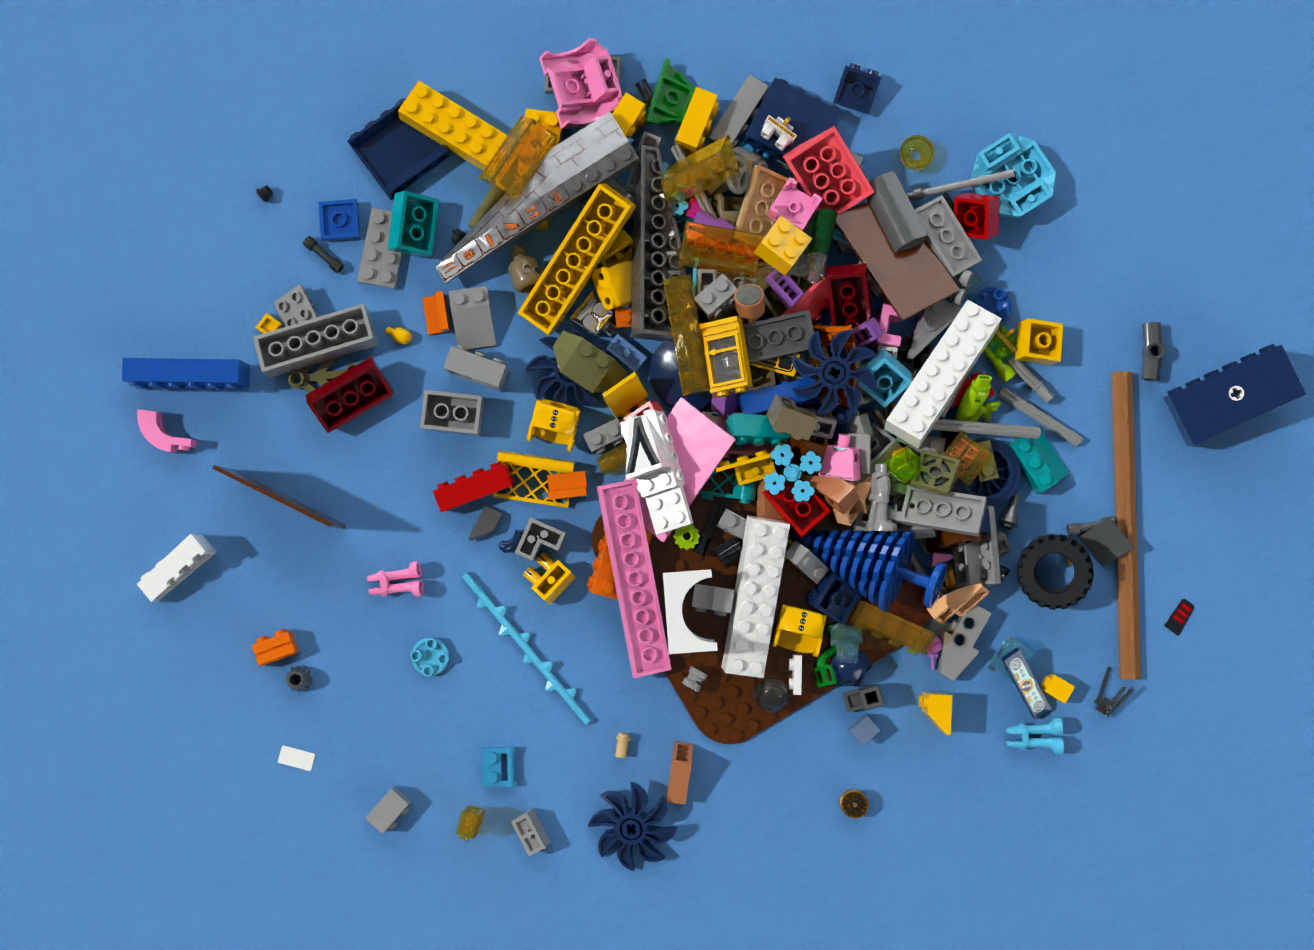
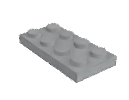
M943 195L915 209L927 233L925 240L952 278L982 261V258Z
M371 209L357 278L358 283L396 289L403 253L387 250L392 211Z

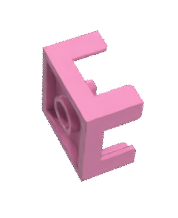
M789 177L766 216L775 222L780 216H783L800 230H803L823 198L815 193L812 197H809L795 188L798 182Z
M883 304L878 310L876 320L884 333L874 340L872 348H877L878 346L896 348L900 346L901 336L891 335L888 332L890 322L899 323L900 318L891 305Z

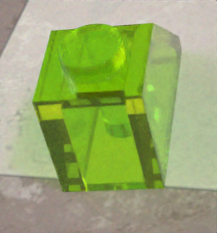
M907 447L882 464H887V473H890V476H888L890 480L906 483L920 474L921 458Z

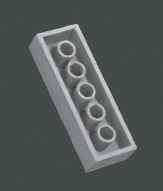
M364 303L253 337L261 371L268 378L378 346L371 315Z

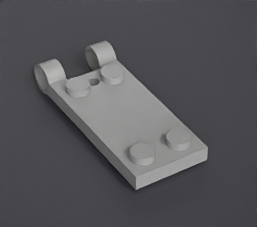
M892 483L890 495L896 498L905 497L902 512L887 509V518L890 522L979 537L987 503L986 497L950 492L949 497L914 488L910 485Z

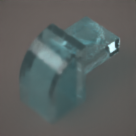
M841 623L832 626L830 645L837 647L836 661L850 664L858 663L859 643L863 642L860 628Z

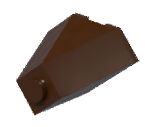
M789 434L795 465L800 467L801 456H806L809 451H813L816 456H820V463L822 464L827 450L828 438L811 436L809 441L805 439L800 441L794 439ZM801 470V474L818 476L819 471H814L813 474H808L807 471Z

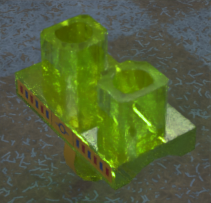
M1002 326L996 331L987 345L990 346L995 341L1000 346L994 351L998 359L1009 356L1017 350L1012 344L1016 340L1012 335L1015 331L1013 327L1008 331Z

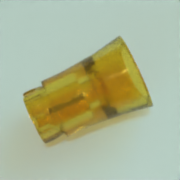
M626 441L604 453L603 456L596 458L604 475L626 467Z

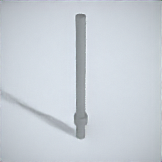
M1014 169L928 189H914V192L906 193L909 200L915 199V201L922 200L923 197L1012 178L1015 177Z

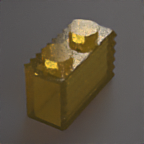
M467 805L462 810L457 830L455 831L459 838L470 840L476 837L480 829L484 809Z

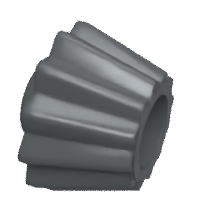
M298 665L296 668L292 667L290 672H287L285 680L288 682L287 686L291 687L292 691L297 690L301 692L302 690H307V686L311 685L312 676H310V671L306 670V667ZM298 675L301 677V682L296 680Z

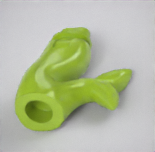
M978 375L977 379L971 382L961 399L953 420L976 422L981 416L987 422L991 420L992 412L996 411L1001 405V401L982 405L988 398L991 389V376Z

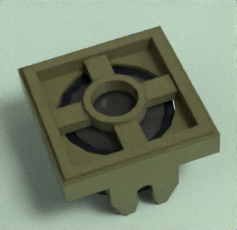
M922 450L910 486L949 497L951 490L954 489V482L956 483L957 472L961 460Z

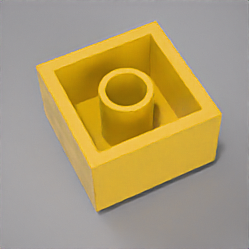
M780 216L753 253L785 276L812 238L783 216Z
M1030 318L1018 322L1015 360L1044 365L1061 362L1063 324Z

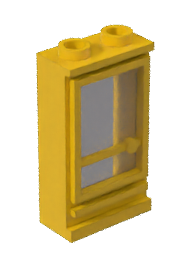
M738 316L699 324L702 332L710 393L717 395V397H725L729 395V392L744 393L747 392L748 388H753L742 319Z

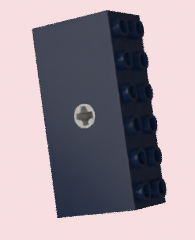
M1271 344L1258 350L1259 354L1257 355L1255 352L1241 357V362L1239 363L1234 361L1222 366L1223 370L1220 372L1217 369L1204 374L1205 379H1193L1185 383L1186 387L1183 389L1180 386L1167 391L1168 395L1163 398L1186 445L1200 443L1306 395L1282 345L1275 346Z

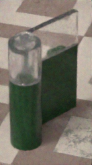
M827 208L814 211L802 230L812 240L787 274L807 279L808 282L814 284L823 281L837 218L836 211ZM766 262V266H765L766 269H770V270H774V269H775V268H773L771 265H769V264Z

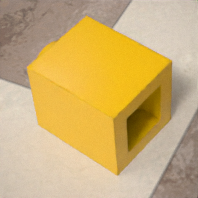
M1054 674L1045 676L1041 682L1042 692L1065 704L1075 686Z

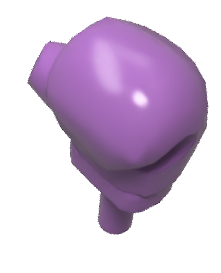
M930 636L926 639L925 648L927 657H931V670H936V658H939V651L942 650L943 644L939 637Z

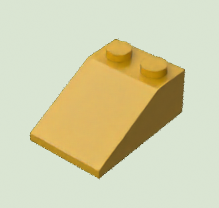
M635 372L602 394L605 403L618 419L625 418L631 414V410L636 406L640 408L646 404V399H648V394Z

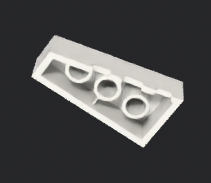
M190 534L163 560L159 561L155 568L145 573L137 585L151 602H158L217 553V551L203 535Z

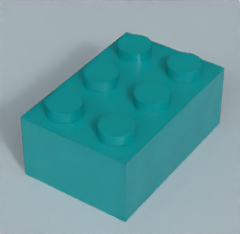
M408 191L395 193L387 250L420 258L432 256L439 199Z

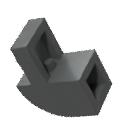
M871 684L842 693L848 712L863 708L867 710L885 704L879 684Z

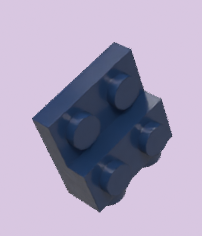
M850 63L849 66L845 65L833 103L869 114L882 77L878 76V71L868 69L865 72L860 70L861 66L853 63Z
M828 571L820 580L817 589H813L810 592L808 604L843 626L862 595L858 589H854L838 575Z

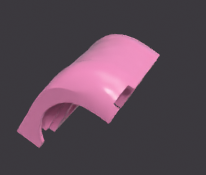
M588 38L581 46L563 53L545 51L539 57L544 75H549L559 106L556 114L561 129L585 127L606 113L611 112L612 114L622 98V92L608 49H604L597 42V39Z

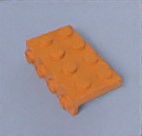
M645 528L649 547L652 533ZM604 534L603 539L598 544V550L600 551L598 558H595L592 568L594 571L587 581V587L591 593L618 600L606 534Z

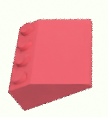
M835 126L798 145L782 156L806 195L812 197L815 193L823 198L816 211L821 208L832 209L837 212L838 216L874 193V190Z

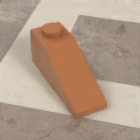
M801 474V478L804 481L810 482V486L814 488L815 493L822 501L843 515L860 499L857 494V487L852 482H846L841 478Z

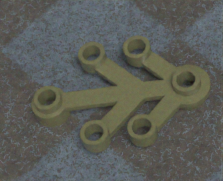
M338 357L323 362L317 371L312 374H308L313 365L292 371L288 376V382L291 387L295 389L303 388L310 393L315 388L308 382L316 381L320 385H324L329 382L328 379H334L357 364H350L346 369L327 371L333 362H337L340 359ZM300 376L301 381L296 383V377Z

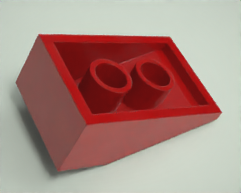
M785 478L784 490H779L776 495L771 494L769 490H765L762 494L802 540L831 514V510L815 492L810 496L809 501H796L794 499L795 494L791 492L792 488L795 487L796 481L791 482Z

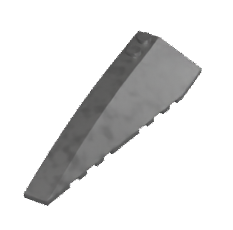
M640 145L639 159L641 162L638 163L635 194V205L637 206L634 209L632 338L647 340L692 339L691 323L689 324L690 317L688 318L689 311L687 312L688 306H686L687 300H685V297L689 298L692 294L689 296L684 295L685 288L683 289V282L689 279V277L686 276L685 259L682 258L680 237L675 217L673 218L672 203L667 193L668 185L663 176L664 168L660 150L658 147Z

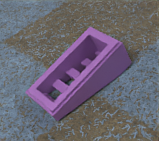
M776 269L765 278L787 309L792 307L805 294L788 274L784 276ZM779 274L780 277L775 281L773 278ZM783 280L785 283L780 287L778 284ZM787 286L789 289L785 292L783 289Z
M874 317L853 328L856 347H863L878 339L884 333Z

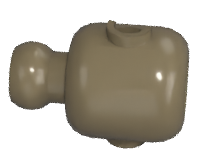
M515 245L509 249V257L513 261L508 266V272L514 289L519 293L531 292L540 278L542 269L538 267L534 257L526 256V248L523 245Z

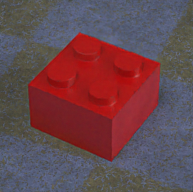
M963 193L954 197V215L968 237L988 240L998 235L1000 197L974 193Z

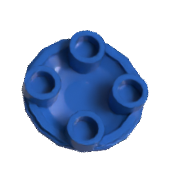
M995 287L983 289L975 296L973 301L978 306L1002 318L1001 322L1010 314V300L1003 289Z

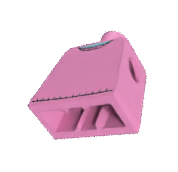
M839 434L838 445H827L819 476L841 478L849 481L860 480L859 448L849 447L850 435Z

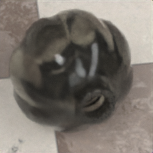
M768 676L763 678L760 683L757 682L755 684L753 697L756 698L755 702L761 710L773 713L779 711L784 705H788L790 694L787 693V686L781 679Z

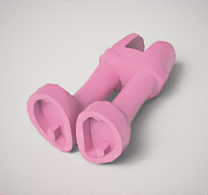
M419 561L411 562L409 568L387 572L380 570L378 573L367 576V581H380V588L368 589L369 594L384 597L392 593L412 592L415 597H422L424 591L423 580L397 584L389 583L391 580L421 578L422 570Z

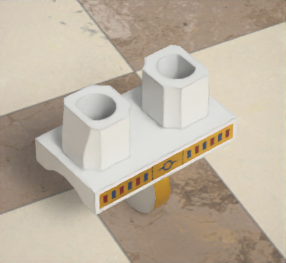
M769 115L764 122L760 134L767 140L773 134L779 139L776 141L775 146L781 151L788 147V145L791 147L797 137L792 132L794 127L789 124L791 120L789 116L785 120L780 117L775 120Z

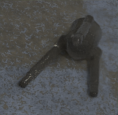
M1111 667L1107 668L1098 697L1094 701L1097 704L1095 709L1107 717L1113 714L1115 709L1134 690L1131 687L1122 695L1126 690V687L1123 686L1112 700L1106 697L1102 700Z

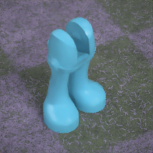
M1054 718L1050 723L1041 725H1025L1020 723L1019 725L1006 727V733L1022 734V739L1007 740L1006 744L1008 747L1019 748L1020 750L1045 747L1050 748L1057 755H1063L1064 743L1061 736L1029 738V734L1062 735L1063 723L1061 718Z

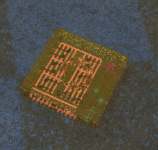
M961 431L943 453L945 456L961 460L957 479L967 486H970L992 456L991 453Z

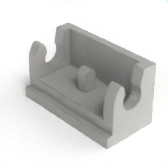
M533 808L522 815H518L511 821L528 856L545 849L551 843Z

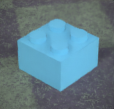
M883 348L876 357H873L863 367L874 375L877 382V390L875 391L858 380L857 384L885 408L913 380L911 372Z

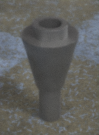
M1014 494L1012 496L1010 504L998 521L1001 527L1009 530L1017 527V505L1020 495Z

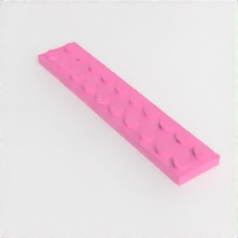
M636 479L596 486L633 678L672 670Z

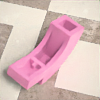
M138 409L137 420L143 436L153 446L171 453H176L177 449L189 451L190 448H196V440L172 437L165 431L162 423V413Z

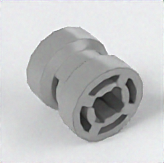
M691 666L688 676L683 679L682 683L692 690L699 692L700 684L706 680L708 675Z

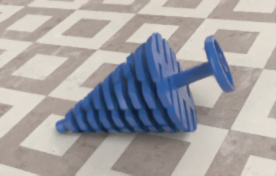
M812 530L802 540L795 532L792 535L793 540L803 542V546L810 550L812 545V553L817 558L821 556L823 564L830 565L831 570L835 574L840 572V578L847 582L849 579V585L854 589H857L859 585L860 594L864 597L868 596L869 601L872 604H878V608L884 613L891 608V604L893 605L896 595H898L901 589L902 581L904 582L905 580L926 588L924 606L928 608L934 606L944 583L947 571V564L938 563L931 577L908 569V562L910 563L915 544L914 531H906L903 534L902 531H893L890 536L888 531H881L878 535L877 531H868V534H865V531L857 530L853 534L852 530H846L841 534V531L832 530L829 534L828 530H821L818 536H816V530Z

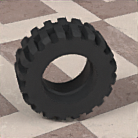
M1049 534L1031 541L1022 551L1017 565V579L1023 593L1028 596L1030 601L1037 603L1038 606L1042 608L1048 607L1051 610H1056V608L1066 609L1068 606H1074L1079 600L1084 599L1088 590L1091 589L1092 580L1094 579L1093 563L1085 547L1074 538L1063 534ZM1048 554H1062L1073 564V579L1062 589H1049L1043 586L1037 578V564Z

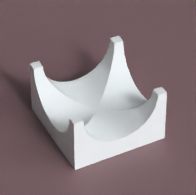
M711 569L663 573L669 654L718 651L717 642L714 639L699 637L691 632L686 626L682 615V604L686 593L695 583L706 578H712Z

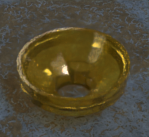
M921 135L908 137L900 147L899 155L901 162L911 170L926 168L934 158L933 144L929 139ZM918 151L920 159L917 161L912 160L910 152Z

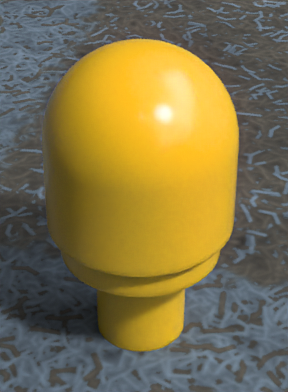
M388 326L385 333L391 335L395 342L403 345L411 342L412 335L408 330L401 327L394 329Z

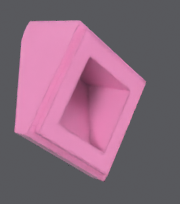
M932 552L930 553L929 567H935L940 562L944 563L952 559L953 555Z

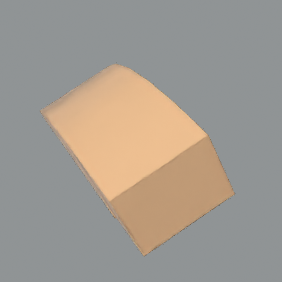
M872 475L856 485L857 494L860 499L844 515L833 509L837 523L851 526L860 512L867 514L872 505V502L868 501L871 492Z
M981 583L969 585L942 596L936 600L932 608L926 607V609L936 621L943 625L954 614H957L959 617L964 616L986 597L990 591Z

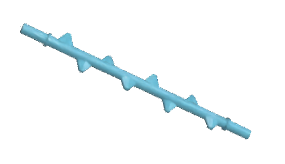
M468 572L465 573L462 578L474 591L473 593L479 597L477 607H487L500 622L499 635L510 634L525 652L523 662H533L548 680L545 690H556L571 707V710L586 725L591 719L579 706V703L577 704L574 700L577 690L575 688L565 689L551 672L553 662H542L527 644L530 634H519L504 615L507 607L505 605L496 607L481 589L482 587L475 582Z

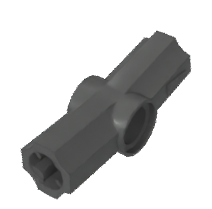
M1161 322L1142 324L1144 348L1142 350L1143 366L1141 379L1145 381H1159L1162 357L1165 354V347L1162 344ZM1151 347L1156 349V356L1151 354Z

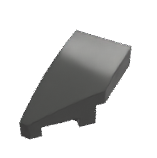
M485 505L468 540L473 541L476 538L490 536L503 514Z

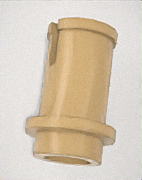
M619 732L618 736H616L615 756L627 758L628 744L631 741L630 734Z

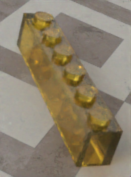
M691 275L672 276L663 282L683 396L710 391Z

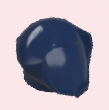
M851 648L839 651L830 663L833 667L837 682L835 686L837 688L840 686H860L866 672L873 666L870 664L865 653Z

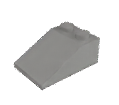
M482 286L449 291L457 345L468 348V350L497 346L488 287Z

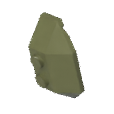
M562 331L553 345L559 372L590 393L609 390L622 381L627 374L614 358L577 335Z

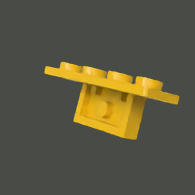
M767 450L756 452V456L748 458V455L736 458L737 462L729 463V460L720 462L714 470L719 472L734 468L739 486L764 479L765 475H771L772 472H776L771 452L767 453Z

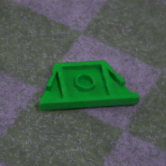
M668 58L663 62L644 120L645 124H682L694 94L695 88L685 80L680 71L676 72L670 65L671 61Z

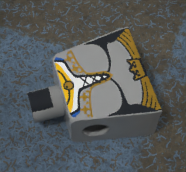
M594 291L588 295L570 317V321L595 336H598L603 330L611 337L617 330L616 326L610 322L614 317L613 312L604 308L599 296Z

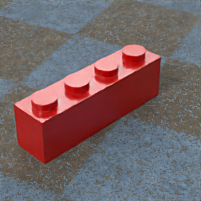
M499 461L491 464V469L484 471L483 468L472 472L473 476L466 478V475L454 478V483L448 484V481L438 484V489L434 490L433 494L440 512L515 485L508 463L502 464Z

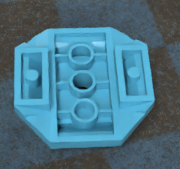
M1008 133L976 155L971 179L1014 169L1016 181L1011 182L1007 178L972 186L976 194L1000 197L999 216L1020 218L1053 196L1056 171L1035 140Z

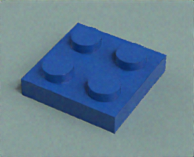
M357 199L318 202L322 241L360 238Z

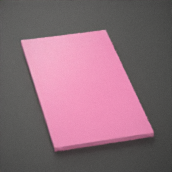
M681 397L667 417V426L672 436L673 446L684 476L686 486H683L688 506H690L736 439L686 401L685 398ZM639 494L645 528L660 541L665 542L672 531L656 535L646 499L642 498Z

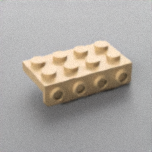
M754 165L732 236L733 239L755 248L758 247L775 224V221L768 218L766 214L789 178L760 165Z

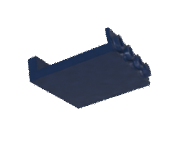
M775 77L745 134L743 142L787 164L782 157L798 145L836 126L842 111L834 105L824 103L817 96L805 93L799 87H793L786 80ZM769 115L775 120L778 117L783 120L788 116L791 118L789 124L794 127L792 132L797 135L791 147L788 145V147L781 151L775 146L776 141L779 139L773 134L767 140L760 135L764 122Z
M406 98L400 99L392 109L382 112L378 119L368 122L363 130L353 133L350 139L347 140L390 200L394 197L395 193L403 191L451 156L445 145H440L399 119L398 110Z

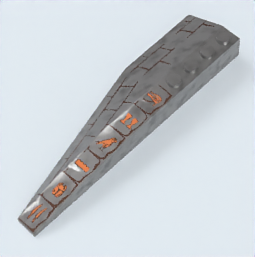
M611 112L606 113L546 151L435 267L445 284L590 194L599 184L609 182L641 162Z

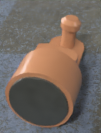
M744 284L735 291L736 311L743 324L757 322L758 318L765 312V299L762 288L756 284Z

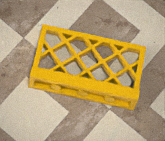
M501 450L498 452L497 462L501 461L502 464L508 463L514 470L511 474L516 473L522 482L514 488L511 486V490L506 494L498 493V491L493 493V497L569 508L570 497L566 498L565 503L557 502L556 499L549 501L547 500L548 497L544 500L538 499L534 492L541 487L546 492L549 491L545 486L548 480L543 483L537 475L538 472L547 470L550 475L553 474L551 471L557 472L556 474L574 472L575 461ZM522 467H528L533 473L525 480L518 472ZM535 476L541 485L532 491L526 481ZM522 484L530 492L525 497L519 496L515 490Z

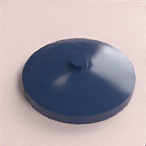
M701 336L699 341L701 340L700 347L702 346L701 353L703 352L702 359L704 358L703 364H705L704 370H706V373L703 371V368L702 372L701 369L700 372L697 370L698 364L696 365L697 358L695 359L696 352L694 353L695 346L693 347L694 341L692 339L666 340L656 349L652 356L649 367L652 388L660 400L672 408L675 407L681 397L685 398L696 409H701L711 403L712 393H710L704 345ZM712 344V348L715 349V350H718V349L715 347V345ZM720 353L714 355L718 383L725 382L726 370H724L722 364L723 358ZM701 373H705V376L707 375L706 382L708 381V387L706 389H701L700 387L701 382H699Z

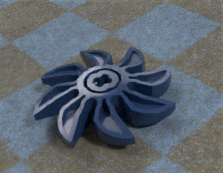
M571 328V334L584 338L578 330ZM544 337L539 341L553 351V345L558 338ZM601 341L597 348L605 352L604 344ZM541 355L529 362L526 371L554 370L553 375L543 376L538 380L535 387L537 400H541L555 383H559L561 386L554 394L555 402L568 405L567 390L573 388L575 399L579 404L587 407L601 404L587 393L583 387L560 373L557 361H553L546 355Z
M817 330L812 335L809 341V353L821 362L819 367H814L797 356L792 355L793 366L801 376H819L818 382L793 388L792 390L795 394L802 398H815L820 393L822 387L826 386L829 388V392L816 415L830 413L836 408L839 403L836 392L838 388L844 389L850 415L857 410L860 403V393L858 389L849 385L848 380L850 378L861 381L875 391L877 390L876 379L869 370L865 368L850 369L851 363L876 357L877 355L874 351L866 347H855L851 349L845 359L840 357L843 346L852 334V330L839 332L832 338L830 342L832 356L829 358L825 356L822 349L819 331ZM835 367L836 370H840L837 378H834L833 375L829 376L830 368Z
M631 782L633 808L628 806V800L624 794L617 791H606L600 794V797L610 804L616 812L610 809L598 811L589 821L588 827L613 826L614 828L605 830L598 843L599 853L603 858L611 845L616 840H621L623 843L617 851L618 859L625 868L634 871L632 846L635 845L637 847L638 855L643 860L648 862L662 861L665 859V856L651 845L646 838L656 844L665 843L674 836L678 826H651L650 824L660 823L663 820L667 811L666 798L663 795L654 808L645 813L643 809L648 802L647 793L642 786Z

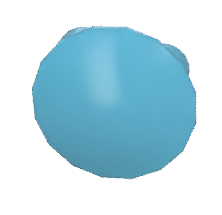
M424 638L413 647L410 658L414 668L419 673L429 677L441 673L447 667L449 651L446 645L439 639Z

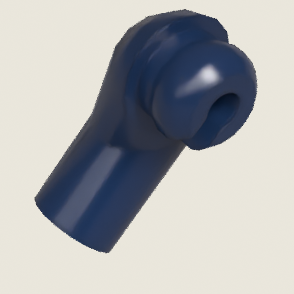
M515 530L511 540H503L499 543V549L504 553L516 550L524 532Z

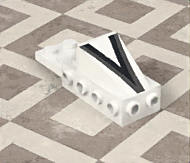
M652 408L643 411L641 416L632 415L627 417V421L620 423L622 427L621 435L627 445L626 478L637 479V490L642 498L646 499L656 535L693 524L683 486H686L684 476L673 446V439L669 433L664 411H655Z

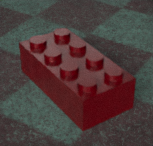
M867 263L828 267L826 282L832 326H848L852 324V328H855L872 318L873 311Z
M371 356L305 396L310 409L326 432L330 433L394 395V391Z

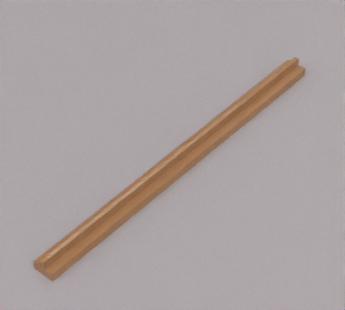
M1122 371L1111 373L1115 525L1132 543L1134 548L1116 559L1119 679L1135 680L1141 679L1133 373Z

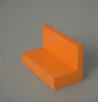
M435 292V296L423 297L428 335L451 332L444 292Z
M585 471L547 475L549 487L547 492L548 500L586 496L588 494Z

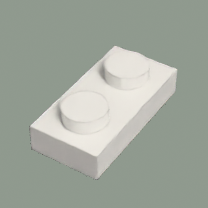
M793 654L792 659H789V670H792V678H789L788 688L792 690L793 695H801L802 655Z

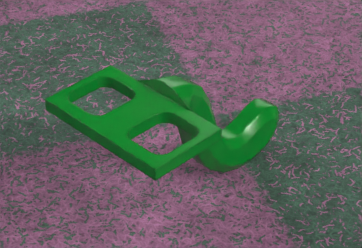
M836 624L827 626L826 630L832 638L833 644L818 657L817 668H813L818 687L837 684L832 664L827 665L828 659L838 653L843 644L842 631ZM827 669L830 670L832 681L828 678ZM818 671L821 673L823 683L819 680Z

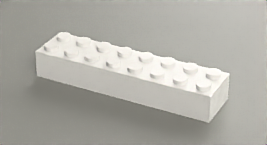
M967 300L887 418L885 430L919 449L998 330L1002 318Z
M747 515L732 611L721 666L725 673L764 678L790 524L786 521Z

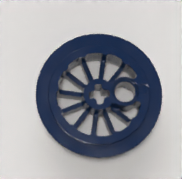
M992 438L975 439L969 442L966 450L961 452L957 459H960L959 457L965 454L967 455L966 452L970 448V444L990 440L993 455L997 456L995 463L1001 460L1004 464V467L998 468L997 472L1006 471L1005 478L999 476L996 479L1004 481V484L1000 488L993 480L979 482L977 491L974 493L971 491V487L978 482L976 473L969 475L968 478L975 477V480L967 486L964 481L966 477L961 472L960 475L957 473L956 483L954 482V487L957 493L982 496L980 492L984 483L987 496L982 497L987 498L986 506L995 507L1001 505L1014 495L1021 479L1019 460L1013 450L999 440ZM988 482L997 490L995 494H991Z

